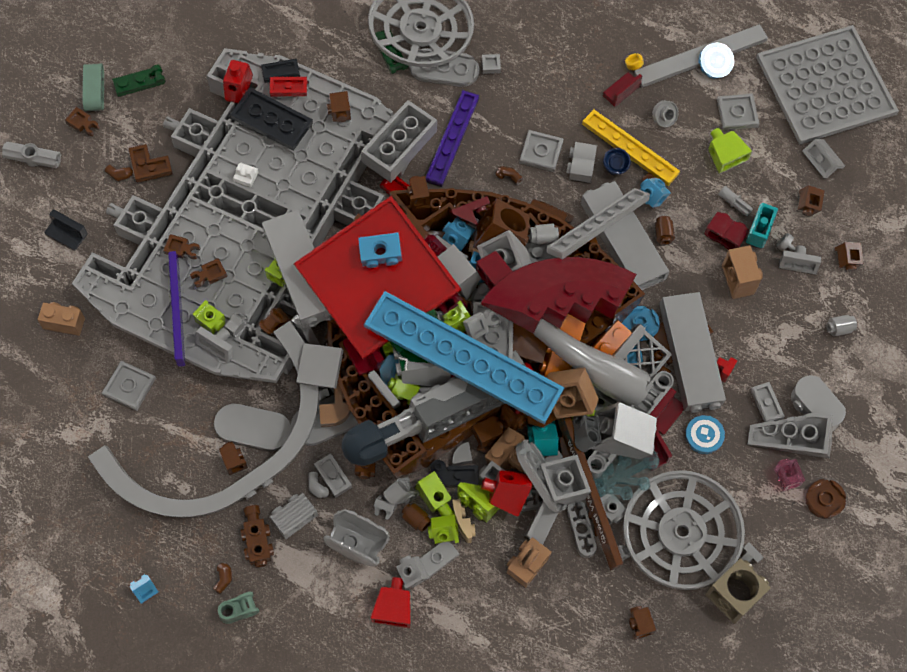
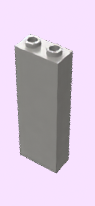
M615 181L604 183L598 189L586 191L582 195L581 205L590 218L622 197L623 193ZM633 211L599 234L614 261L620 267L637 274L634 282L641 290L667 279L669 270Z
M299 210L262 222L265 235L302 327H313L321 321L332 320L333 318L293 264L314 249Z
M700 292L663 297L659 306L672 354L684 411L695 413L704 408H709L710 410L721 408L726 398Z

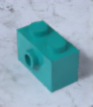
M555 421L545 427L532 424L527 425L529 443L535 444L543 456L558 455V435Z

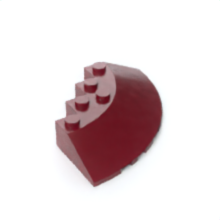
M582 257L550 258L528 264L508 274L487 293L481 305L533 334L542 319L561 328L568 314L587 323L594 309L612 319L637 274L623 267L596 259Z

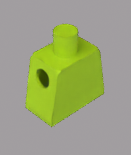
M716 128L710 133L713 140L709 145V152L719 174L749 160L752 150L734 131L723 134L720 128Z
M435 471L417 482L414 488L420 492V497L432 513L437 510L441 516L454 513L448 505L452 498ZM434 496L439 497L440 501H436L434 499Z

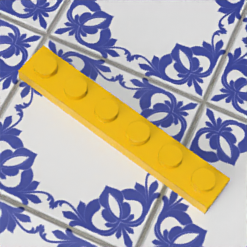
M593 109L583 120V126L612 147L624 149L633 162L647 172L652 173L654 177L661 179L665 185L669 186L679 175L680 170Z

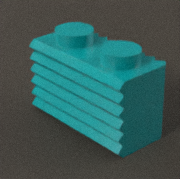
M765 203L760 204L746 240L747 244L764 248L778 208Z

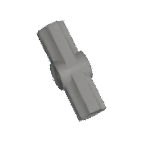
M6 142L2 148L3 158L26 162L31 167L41 165L57 168L61 162L60 152L37 148L32 143L22 145Z

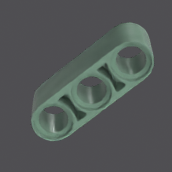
M103 64L83 65L84 111L104 110Z

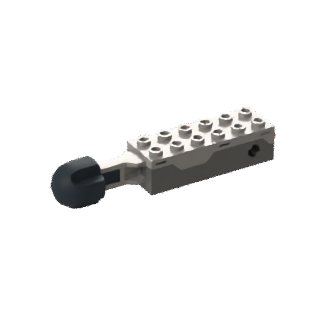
M513 351L514 361L533 370L530 364L524 363L518 353ZM455 376L441 386L435 385L424 394L418 393L413 396L409 409L403 411L398 416L379 425L367 420L354 426L343 437L341 448L344 457L351 464L359 466L370 465L385 458L388 453L387 447L398 441L418 434L422 443L505 403Z

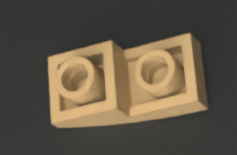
M460 499L452 500L453 514H455L458 529L465 541L472 543V537L475 536V524H471L470 518H464L466 517L465 505L461 506Z

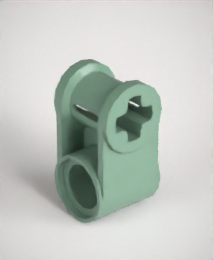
M246 592L222 602L218 607L220 620L225 624H231L258 614L260 611L255 606L253 592ZM230 608L233 610L231 616L226 617L222 615L225 609Z

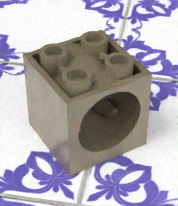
M740 558L711 586L705 595L736 624L771 587L763 576H759L754 571L753 566L748 561H743ZM737 579L744 582L750 590V600L740 601L735 599L728 590L727 581Z

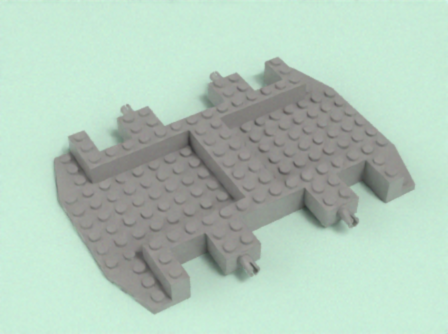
M224 48L207 74L210 92L225 98L223 79L230 61L236 60L250 65L253 78L249 88L251 87L270 97V83H264L261 65L290 59L281 55L273 57L265 56L264 53L250 54L247 51ZM299 63L300 77H307V96L270 97L313 119V124L294 151L231 119L230 114L238 104L235 102H230L219 121L190 108L180 122L167 116V120L163 122V127L174 131L171 135L174 148L194 156L195 159L163 209L134 195L124 209L110 203L106 213L118 218L114 223L117 235L138 244L139 247L126 267H122L92 252L72 282L73 287L114 327L174 355L168 255L164 254L163 250L170 234L188 239L189 244H199L200 251L192 250L191 252L197 255V259H190L186 254H184L183 259L178 258L185 361L214 375L277 383L281 374L285 373L288 375L294 365L279 340L269 336L259 325V322L270 314L271 309L281 308L292 317L297 314L286 285L281 287L266 277L265 268L270 266L275 257L265 235L262 222L299 210L315 249L322 244L334 221L348 226L354 221L358 213L362 216L385 200L383 194L357 182L367 167L362 163L361 151L394 116L393 111L390 108H386L377 97ZM348 91L351 120L333 122L332 115H328L327 104H330L329 93ZM239 163L258 168L259 173L252 187L234 182L233 177ZM408 163V164L406 165V167L398 174L399 176H402V175H403V173L405 172V170H406L407 166L409 165V163ZM219 258L228 277L211 285L207 280L201 287L196 288L194 282L200 278L191 279L190 274L194 271H203L202 265ZM205 300L224 314L225 325L230 320L232 314L240 312L248 318L240 333L236 337L230 334V337L225 341L233 346V355L228 363L196 343V331L202 326L195 322L193 313Z

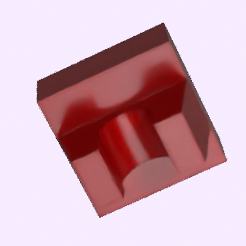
M731 357L727 361L723 358H718L717 365L721 381L726 382L737 363L736 359Z

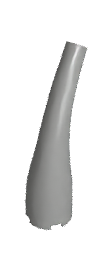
M543 319L541 320L534 335L574 369L585 368L592 385L599 391L627 406H637L645 399L648 394L645 391L647 382L651 383L647 372L620 358L590 347Z

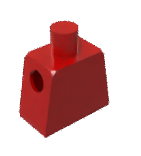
M236 60L230 61L223 79L226 101L239 103L247 92L253 78V73L248 63Z
M504 470L498 472L495 480L484 477L481 484V489L490 492L489 502L491 505L517 517L532 488V482L527 474Z
M393 577L390 588L381 587L371 615L372 623L410 628V591L402 590L404 583L402 578Z

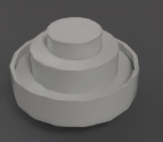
M667 100L658 102L652 112L654 122L661 127L672 126L678 118V108L674 102Z

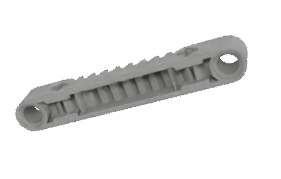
M667 371L657 373L645 389L648 392L645 399L639 405H631L630 407L650 415L674 383L673 376ZM658 381L663 382L665 386L660 385ZM597 450L591 454L587 462L594 480L601 477L617 457L616 454ZM591 464H595L599 470H594Z

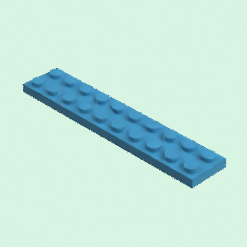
M384 291L364 324L365 328L543 424L547 421L565 388Z

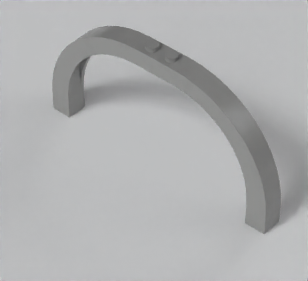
M291 321L275 330L274 334L288 353L298 374L303 344L305 342ZM300 384V408L297 421L281 449L269 460L233 485L211 496L192 500H178L156 495L136 483L122 468L110 448L106 445L89 455L88 458L104 481L118 495L141 509L164 516L179 518L198 517L219 512L244 498L247 500L257 494L255 490L261 486L266 488L274 482L272 479L295 460L309 439L315 424L319 404V386Z

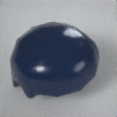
M615 147L605 153L603 165L609 174L622 175L630 168L631 159L624 149Z

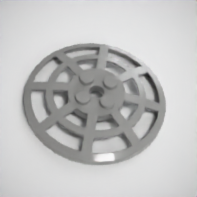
M374 0L370 7L368 25L373 41L388 57L409 66L433 67L448 63L465 51L473 36L474 19L466 0H454L458 5L450 10L435 0H397L398 3L388 11L387 15L377 12V8L384 0ZM416 3L424 4L423 9L417 8L410 10L408 5ZM430 6L438 8L444 14L438 17L434 12L430 11ZM401 8L405 13L401 20L393 19L394 13ZM461 10L467 19L468 32H457V22L454 15ZM374 18L384 22V32L387 39H377L374 31ZM449 19L452 32L442 31V22ZM389 24L399 27L400 35L392 37ZM417 26H424L425 29H418ZM440 37L450 38L442 48L435 43ZM455 39H466L463 46L451 56L445 53L454 43ZM405 40L412 45L411 50L408 51L397 43ZM392 45L398 51L409 55L408 59L393 54L384 46ZM429 46L433 50V52L417 53L419 47ZM438 55L441 60L431 62L415 61L416 57L427 58Z
M684 470L670 471L650 478L631 497L623 520L624 541L634 563L652 580L674 589L693 590L714 584L738 561L744 545V521L736 501L718 482L696 472ZM670 479H688L686 491H672L663 495L657 484ZM696 482L712 488L724 501L714 507L708 500L694 493ZM650 489L655 500L646 508L643 517L631 514L639 497L646 490ZM672 498H684L683 507L672 510L666 500ZM692 500L702 504L708 509V512L700 516L691 509ZM657 505L660 506L665 514L660 523L648 520L651 512ZM727 508H730L736 522L737 539L725 538L724 525L719 514ZM712 518L716 522L718 536L707 534L705 523ZM629 522L640 526L641 540L645 550L635 554L630 542ZM684 527L688 535L680 536L677 533V528ZM646 528L658 531L659 542L652 546L649 545ZM705 542L716 544L715 550L706 560L699 550ZM723 546L735 547L734 554L729 563L717 574L710 564L718 557ZM665 548L673 554L672 565L660 559L655 553ZM692 555L698 562L696 566L680 567L682 556ZM651 557L658 565L670 570L669 581L652 574L640 561ZM703 569L710 577V579L696 584H677L679 573H693Z

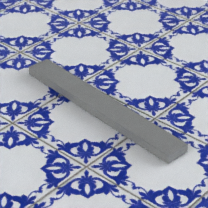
M759 24L634 71L635 77L639 74L643 76L640 85L643 88L699 67V55L711 43L724 44L734 54L764 43L768 37Z
M636 188L632 189L548 245L546 253L564 259L647 202L650 194Z

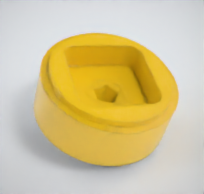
M635 53L629 55L625 63L629 70H637L643 66L644 61L642 55Z

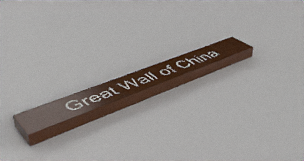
M560 418L558 424L569 455H578L591 489V493L585 500L610 571L616 570L623 565V560L585 454L575 445L572 418Z

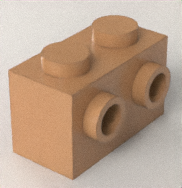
M50 302V304L43 303L38 317V322L43 329L78 336L81 334L85 317L78 307H64L55 302Z

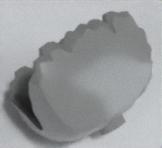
M347 509L338 510L333 516V531L330 536H324V543L356 563L372 567L377 566L380 562V557H377V555L390 539L389 532L369 518L357 515L354 511Z

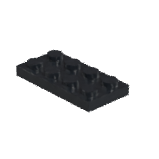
M251 87L230 114L231 119L293 151L313 124V119Z

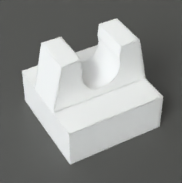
M239 163L233 177L234 182L252 187L259 173L258 168Z

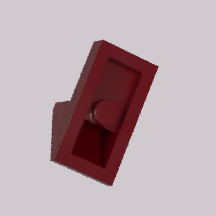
M486 196L453 209L450 213L452 216L477 226L473 210L476 213L487 209L486 205L490 204Z

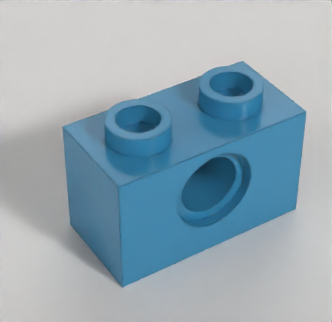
M399 233L358 238L363 266L374 268L378 264L396 265L399 261H402ZM378 248L386 249V252L382 255L375 253Z

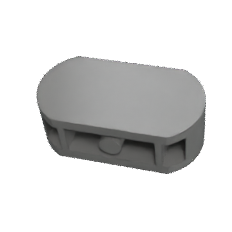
M809 375L801 378L791 393V401L795 409L803 415L808 413L832 415V431L837 429L845 418L846 409L820 377Z

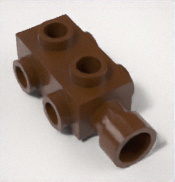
M250 505L243 508L248 522H243L244 529H241L242 541L247 542V548L244 549L246 561L250 560L251 565L259 568L267 566V562L271 561L270 556L274 555L272 543L268 544L267 536H271L269 524H265L264 519L259 518L261 514L259 505ZM253 528L259 529L257 533H252L251 530ZM261 547L262 551L260 553H256L255 548Z

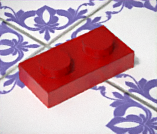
M270 77V97L307 96V77Z

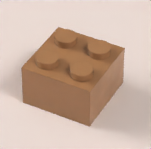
M750 245L728 250L722 264L732 299L754 295L763 278L762 271L756 263V253L752 252Z
M585 368L548 373V379L565 387L553 408L556 419L593 414L599 398Z

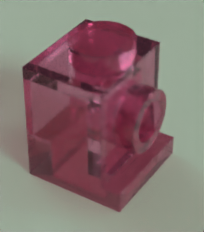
M789 458L783 459L778 462L774 469L783 492L799 487L805 481L796 459L790 461Z

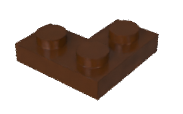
M147 144L129 148L137 183L173 175L168 155L150 159Z

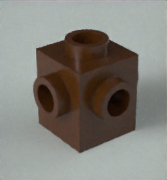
M505 404L501 408L499 419L502 425L506 428L510 427L515 431L523 429L528 424L527 415L521 411L519 414H516L517 409Z

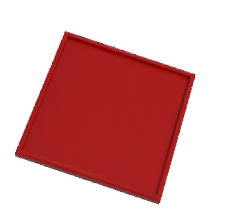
M392 196L293 263L363 360L389 342L386 338L364 327L366 320L384 291L425 313L433 309L435 310L461 291L460 286ZM399 233L402 261H399L396 265L378 264L374 268H367L362 265L358 238ZM378 248L375 253L382 255L386 252V249Z

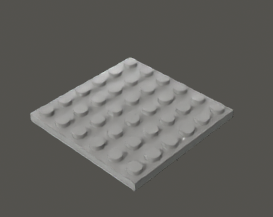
M854 25L757 53L756 58L799 145L897 115L899 112Z

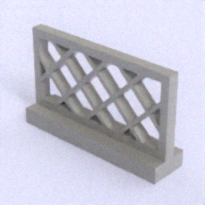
M634 324L630 329L632 334L612 356L628 362L627 355L630 352L636 351L637 363L630 364L637 365L640 369L641 365L650 364L651 373L649 376L651 381L672 354L653 338L641 324ZM643 335L649 340V348L640 349L639 340ZM659 349L665 354L660 361H654L653 350ZM649 350L650 362H641L640 351Z

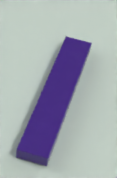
M462 90L425 177L426 182L440 187L443 186L478 103L479 95Z
M172 251L168 253L174 355L175 361L180 367L186 366L180 271L177 253Z

